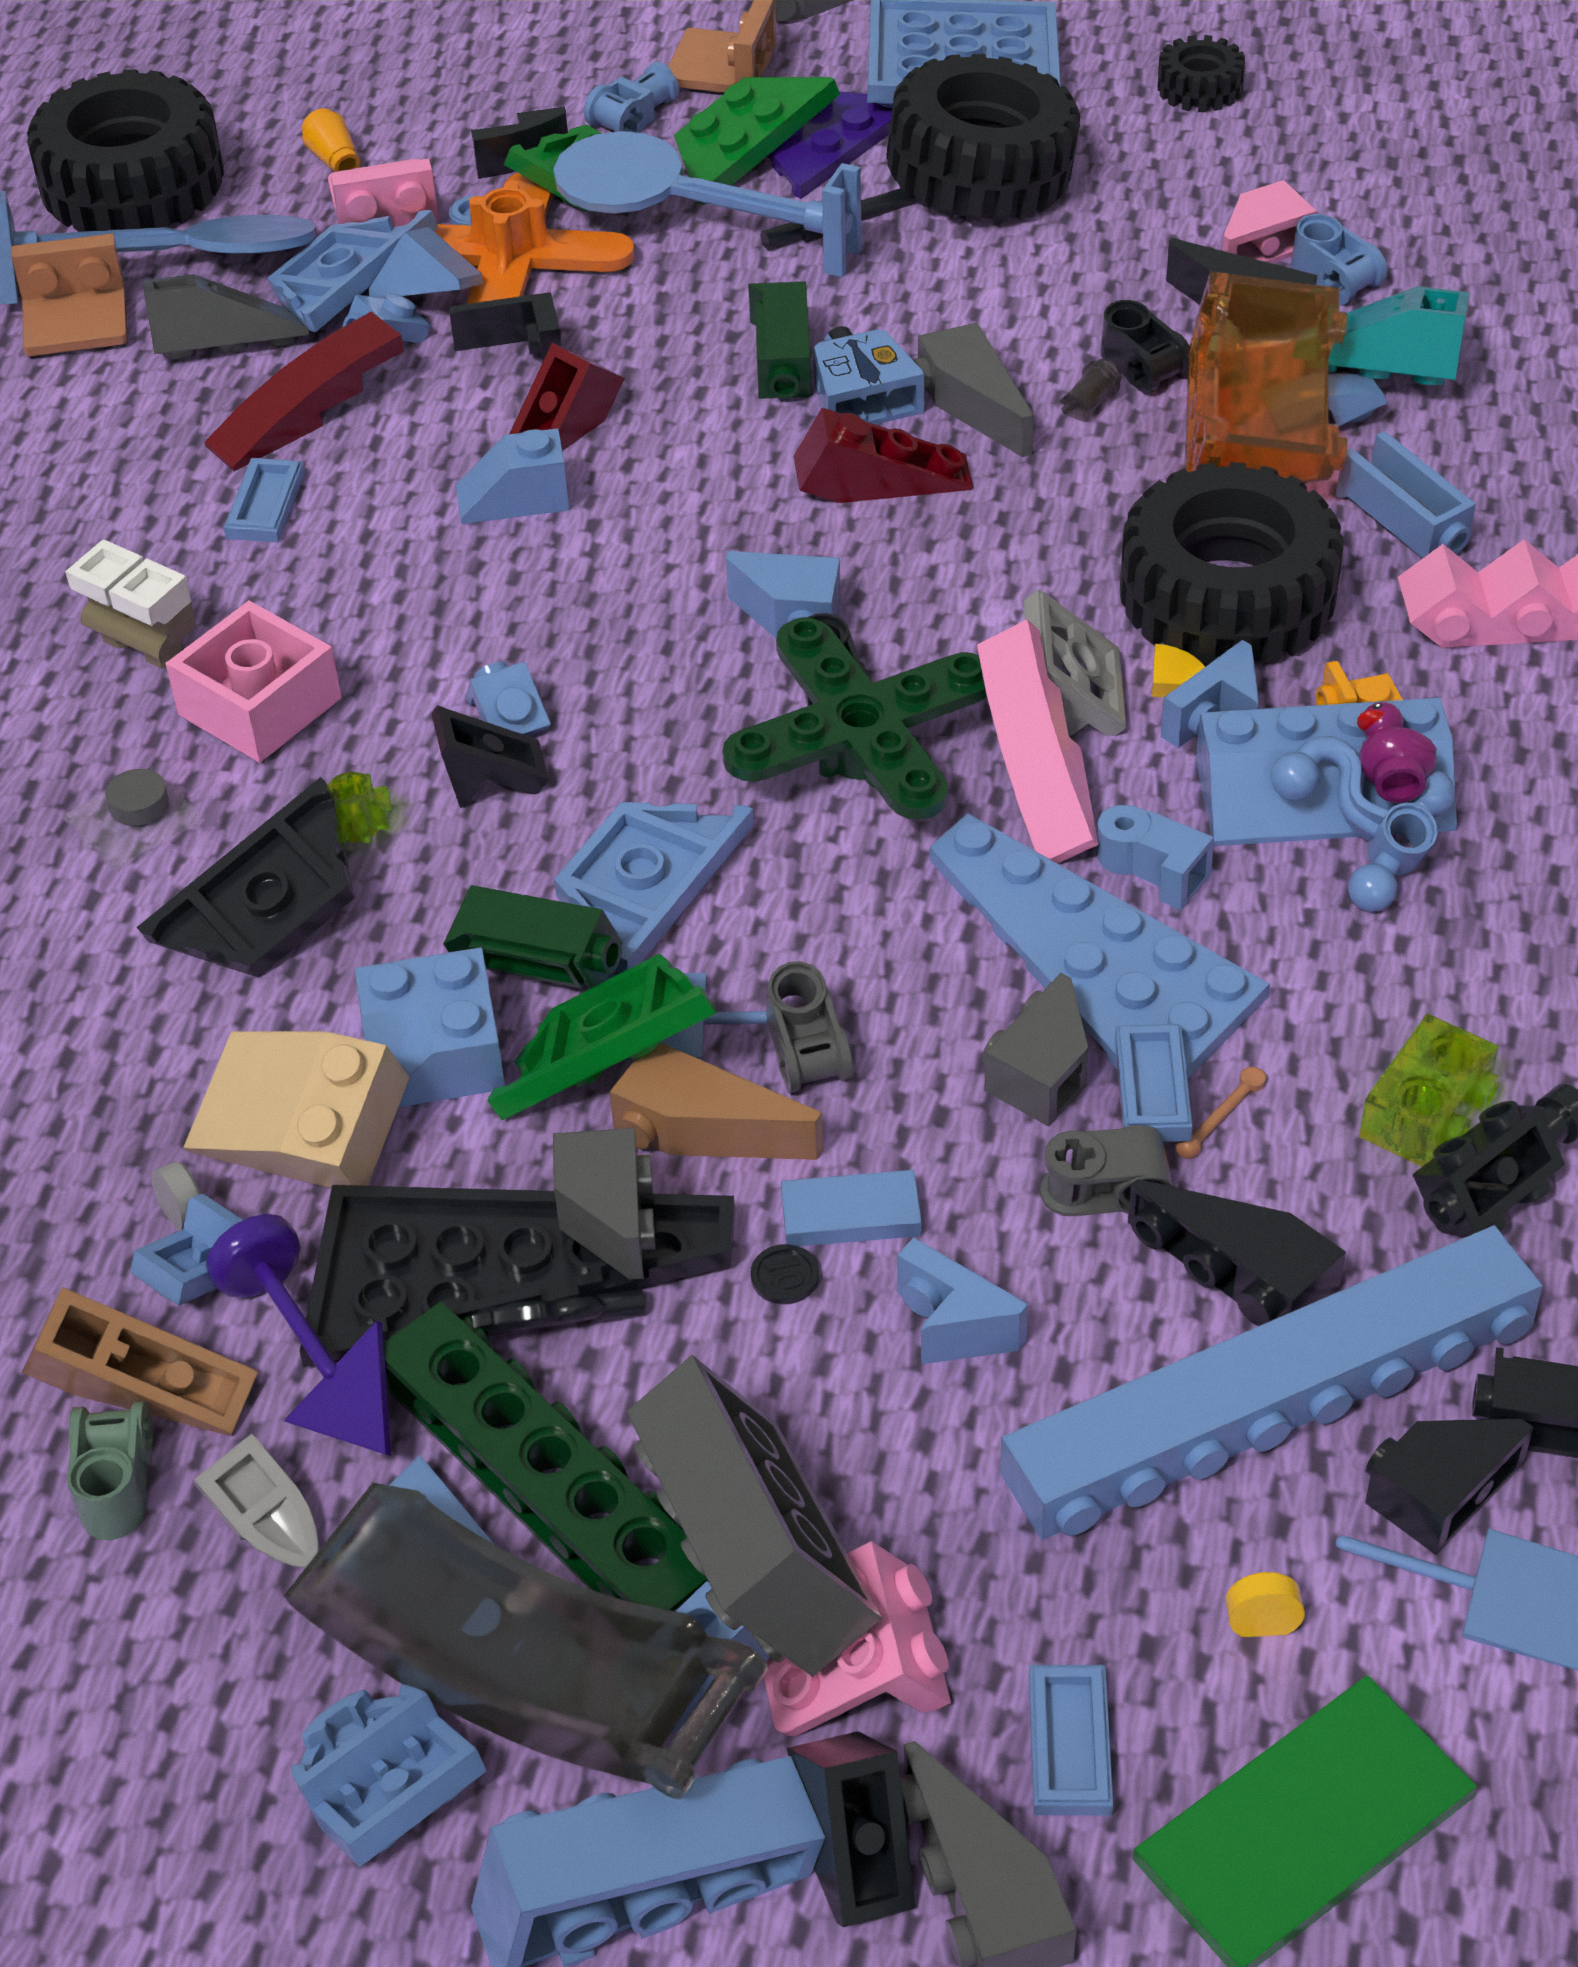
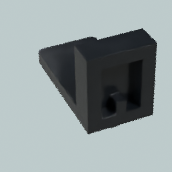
M551 292L456 305L449 308L455 351L527 341L529 354H540L541 363H543L552 343L561 346L560 328Z

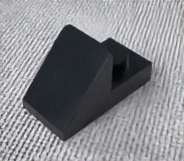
M438 705L431 713L440 752L460 808H465L486 779L495 782L501 787L515 788L530 794H538L549 781L538 739Z

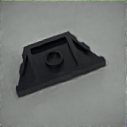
M321 777L137 926L143 937L150 943L259 978L355 899L335 799L327 783Z

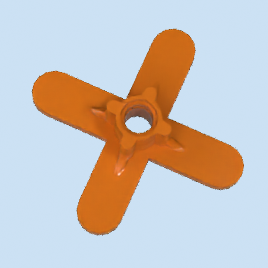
M519 173L510 176L504 183L503 188L492 190L484 196H473L469 199L472 225L437 224L438 229L435 231L438 236L470 264L478 266L477 270L482 273L483 284L471 287L467 304L524 296L532 269L613 272L625 269L635 259L634 242L630 237L616 232L547 229L545 223L554 195Z

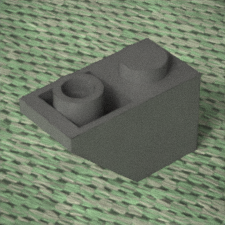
M1060 973L1043 992L1037 990L1032 993L1025 1002L1020 1016L1006 1031L998 1030L994 1033L982 1054V1063L985 1065L984 1091L1048 1127L1086 1087L1088 1043L1072 979L1063 973Z
M635 1128L553 1133L554 1193L560 1230L628 1279H644L643 1251L656 1250L653 1208L641 1209L640 1196L653 1195L651 1154L638 1155Z

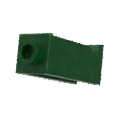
M806 281L748 284L750 323L756 326L759 399L811 397Z
M470 885L443 943L448 952L482 947L486 970L577 988H583L584 985H588L590 989L606 981L609 974L616 970L620 962L621 946L623 944L603 909Z

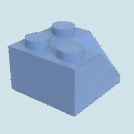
M482 947L355 968L365 1040L387 1045L410 1077L399 1107L492 1092L494 1088L505 1086Z

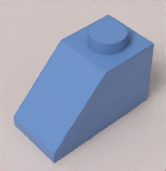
M558 428L528 430L523 433L504 435L456 484L461 524L568 511L569 501L565 464Z
M727 551L728 598L773 637L777 638V632L784 624L798 618L820 613L838 616L841 600L840 558Z

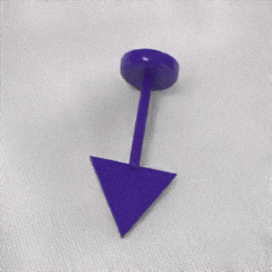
M262 1214L251 1216L231 1226L216 1240L208 1253L205 1266L210 1280L218 1290L229 1297L246 1299L267 1292L324 1377L284 1421L391 1456L382 1322L376 1321L336 1364L282 1284V1281L290 1275L296 1266L301 1250L297 1232L291 1223L279 1215Z

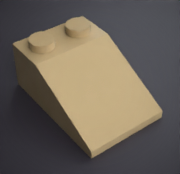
M231 1031L183 1149L191 1153L327 1188H332V1185L368 1186L410 1077L387 1045L327 1031Z

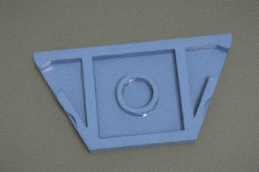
M432 210L418 211L416 217L407 225L396 227L393 226L390 216L373 218L359 223L349 222L331 225L267 279L274 296L310 331L317 332L346 306L352 305L355 295H362L371 286L404 232L429 227L435 232L438 229V225Z
M620 802L554 878L556 896L561 902L603 909L623 942L621 958L617 970L622 973L642 963L754 826L753 808L745 805H734L733 816L698 815L697 804L673 803L668 806H655L650 803Z

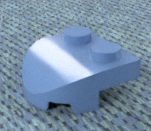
M402 1684L399 1689L400 1696L374 1700L366 1690H360L337 1701L318 1715L302 1734V1740L306 1751L300 1764L291 1765L293 1778L318 1826L359 1867L363 1866L378 1853L391 1847L399 1837L440 1806L453 1800L464 1788L487 1772L477 1749L437 1715L428 1694L414 1686Z

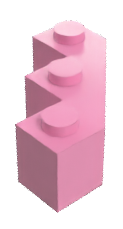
M1523 539L1488 566L1477 572L1447 546L1442 544L1398 576L1410 623L1441 648L1578 640V554L1558 568L1529 542Z

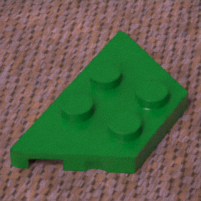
M743 77L739 82L732 84L725 90L722 96L705 110L694 115L687 125L674 134L688 177L732 186L841 95L835 79L831 77ZM699 202V203L702 204L703 206L706 205V204H708V203Z
M659 953L552 1008L538 1027L535 1037L524 1046L514 1060V1063L522 1072L520 1078L507 1086L494 1088L487 1102L500 1119L504 1120L572 1085L583 1087L592 1083L601 1076L606 1068L628 1057L630 1059H639L646 1056L662 1040L716 1014L717 1008L703 988L699 985L694 987L681 970L674 968Z

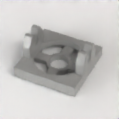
M1038 589L1024 600L1025 620L1028 619L1040 631L1047 675L1060 688L1068 735L1075 734L1088 723L1105 736L1118 735L1126 729L1119 647L1045 592H1041ZM1077 657H1081V659L1084 661L1087 667V670L1079 664V662L1076 660ZM1065 666L1067 670L1070 672L1071 677L1066 675L1057 667ZM1090 681L1097 684L1099 698L1091 693Z

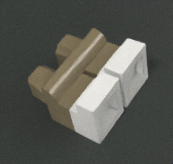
M104 539L65 571L70 589L88 598V603L84 606L81 613V624L101 633L103 642L119 649L130 646L143 652L146 662L161 669L166 667V662L183 650L182 639L196 627L185 575L147 558L143 561L142 556Z

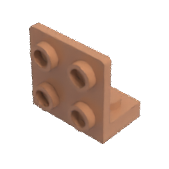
M754 0L749 11L742 13L739 33L687 28L668 65L676 77L679 87L724 93L729 86L739 82L743 77H763L777 46L775 0Z
M114 233L11 246V258L22 297L23 349L26 356L123 345L128 342L125 280Z

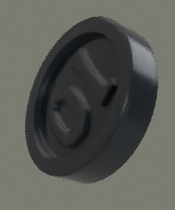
M780 1244L769 1247L755 1258L751 1266V1283L754 1290L763 1299L775 1304H793L804 1300L813 1293L819 1281V1267L816 1259L806 1249L796 1245Z

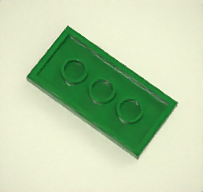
M1366 1675L1135 1847L1133 1861L1227 1967H1258L1471 1801L1475 1796L1477 1785Z

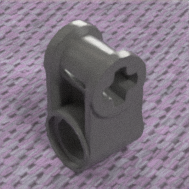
M801 961L788 962L779 966L772 973L768 983L766 1020L775 1045L778 1067L788 1093L799 1092L802 1084L838 1076L842 1081L852 1079L854 1069L849 1043L842 1025L838 1022L827 989L826 980L822 973L813 965ZM797 995L808 1000L810 1004L804 1007H792L785 1004L782 999Z
M1132 1125L1121 1129L1084 1132L1066 1131L1058 1133L1051 1138L1045 1147L1044 1163L1049 1173L1045 1175L1041 1182L1040 1197L1048 1209L1062 1216L1075 1217L1121 1211L1128 1214L1131 1184L1137 1179L1174 1187L1162 1136L1157 1129L1147 1125ZM1069 1149L1073 1150L1071 1165L1066 1161V1154ZM1076 1184L1080 1188L1078 1199L1074 1202L1072 1197L1074 1185Z

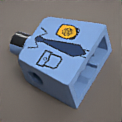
M839 326L830 330L825 336L824 342L818 343L813 348L814 381L821 408L841 414L852 413L864 421L875 425L924 413V373L886 331L877 329L854 335L850 328Z

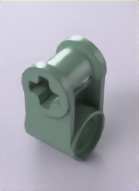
M147 1401L133 1402L131 1409L95 1413H89L88 1409L84 1406L73 1407L69 1419L70 1458L67 1481L81 1525L89 1535L99 1540H114L125 1537L137 1528L145 1512L147 1469L152 1461L153 1426Z

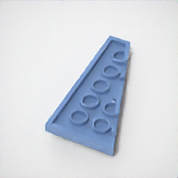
M969 813L930 846V861L970 906H975L992 924L993 932L1006 946L1010 945L1026 962L1027 970L1044 988L1060 973L1072 979L1084 1030H1087L1105 1050L1107 1059L1116 1069V1025L1181 1024L1188 1079L1268 998L1270 987L1268 982Z

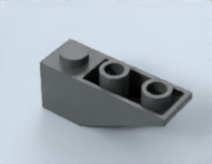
M195 274L142 280L154 354L165 353V357L169 359L191 357L196 354V349L216 347L219 352H236L246 349L249 342L268 340V343L272 346L291 345L296 343L298 336L309 335V329L287 308Z
M916 1741L904 1744V1776H901L900 1779L905 1821L907 1825L920 1822L928 1846L919 1849L920 1860L928 1887L933 1896L946 1892L955 1918L946 1920L945 1925L949 1944L958 1967H1061L1074 1963L1076 1928L1048 1857Z

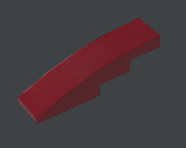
M369 312L328 335L284 366L244 400L206 439L205 447L235 472L248 465L251 458H262L322 427L321 412L364 391L361 378L363 372L404 352L401 334L373 312Z

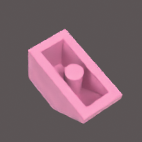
M1284 180L1242 193L1225 230L1222 251L1268 263H1275L1290 258L1293 253L1298 221L1304 216L1316 214V210Z

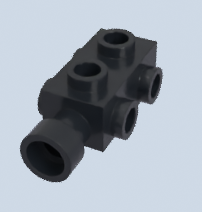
M1559 1084L1541 1097L1535 1106L1518 1105L1515 1101L1495 1104L1480 1114V1122L1462 1136L1445 1141L1434 1150V1158L1412 1175L1424 1199L1425 1212L1440 1232L1472 1235L1493 1225L1501 1232L1509 1224L1506 1211L1516 1203L1533 1202L1552 1191L1554 1186L1550 1176L1565 1165L1558 1145L1560 1143L1570 1144L1578 1139V1089L1567 1084Z

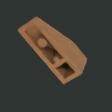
M661 1042L646 1056L635 1059L610 1090L614 1129L635 1128L637 1148L640 1149L650 1146L668 1155L817 1160L824 1151L822 1112Z
M62 1287L21 1373L75 1396L125 1409H131L133 1402L147 1401L152 1416L231 1436L258 1371Z

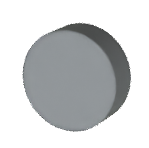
M173 1161L154 1169L151 1172V1181L159 1206L175 1229L180 1231L184 1228L189 1199L201 1193L187 1167L178 1161Z

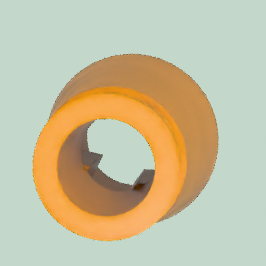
M321 108L311 112L304 119L301 128L303 144L332 171L337 172L360 167L361 160L342 115L330 109Z

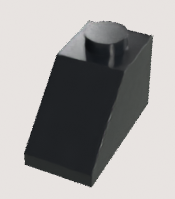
M1521 1418L1417 1421L1398 1441L1392 1437L1384 1440L1370 1457L1365 1472L1370 1475L1365 1503L1433 1554L1437 1555L1524 1464L1533 1426Z
M859 1731L787 1748L788 1756L792 1757L825 1835L814 1870L836 1923L842 1927H847L916 1909L897 1751Z

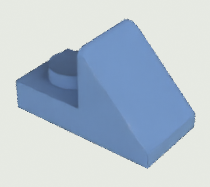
M1244 640L1240 641L1164 697L1161 737L1179 748L1194 736H1198L1200 713L1258 709V691L1252 645Z
M914 1237L897 1255V1293L901 1295L903 1301L912 1311L928 1318L921 1328L922 1364L1019 1351L1027 1342V1303Z

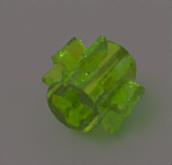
M345 772L337 775L329 782L328 786L335 799L343 842H364L367 844L370 843V838L379 829L390 828L388 811L392 807L387 786H379L373 789L371 775L360 772Z

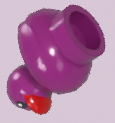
M1380 701L1370 705L1357 718L1358 728L1363 731L1366 737L1359 752L1362 772L1366 779L1375 785L1376 792L1382 799L1394 803L1408 802L1420 796L1425 790V779L1434 772L1436 767L1437 748L1431 739L1412 729L1403 728L1404 720L1402 714L1395 705Z

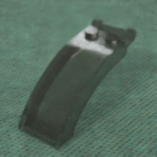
M373 1482L284 1594L285 1599L295 1610L353 1653L401 1684L423 1690L428 1694L432 1702L465 1720L550 1757L585 1768L651 1784L661 1793L674 1799H681L685 1796L696 1779L697 1774L693 1767L742 1693L755 1690L767 1672L768 1667L765 1660L745 1644L708 1636L700 1623L688 1614L625 1601L564 1580L525 1562L477 1535L434 1506L420 1491ZM715 1675V1678L668 1748H661L708 1676Z

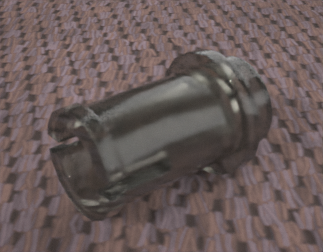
M1098 359L1097 361L1087 363L1082 370V378L1060 401V404L1064 405L1061 408L1063 413L1082 422H1087L1092 413L1107 396L1112 398L1120 390L1122 375L1116 364L1108 359Z

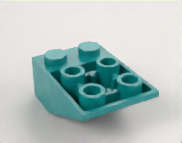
M1416 286L1305 328L1294 354V361L1306 362L1305 367L1316 372H1335L1338 366L1358 368L1362 376L1375 379L1391 377V372L1413 375L1412 380L1414 382L1425 385H1442L1445 379L1456 380L1470 292Z

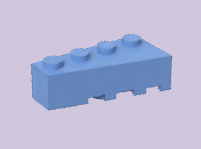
M791 1756L766 1762L760 1759H746L733 1764L724 1772L690 1779L687 1776H673L660 1781L651 1789L616 1796L612 1793H601L583 1800L575 1807L545 1814L537 1811H524L508 1817L498 1825L491 1826L471 1909L491 1967H525L558 1954L563 1967H569L595 1957L593 1948L602 1944L619 1931L632 1927L633 1931L640 1934L641 1939L668 1930L683 1921L692 1911L694 1903L703 1900L707 1911L713 1913L811 1876L825 1840V1835Z

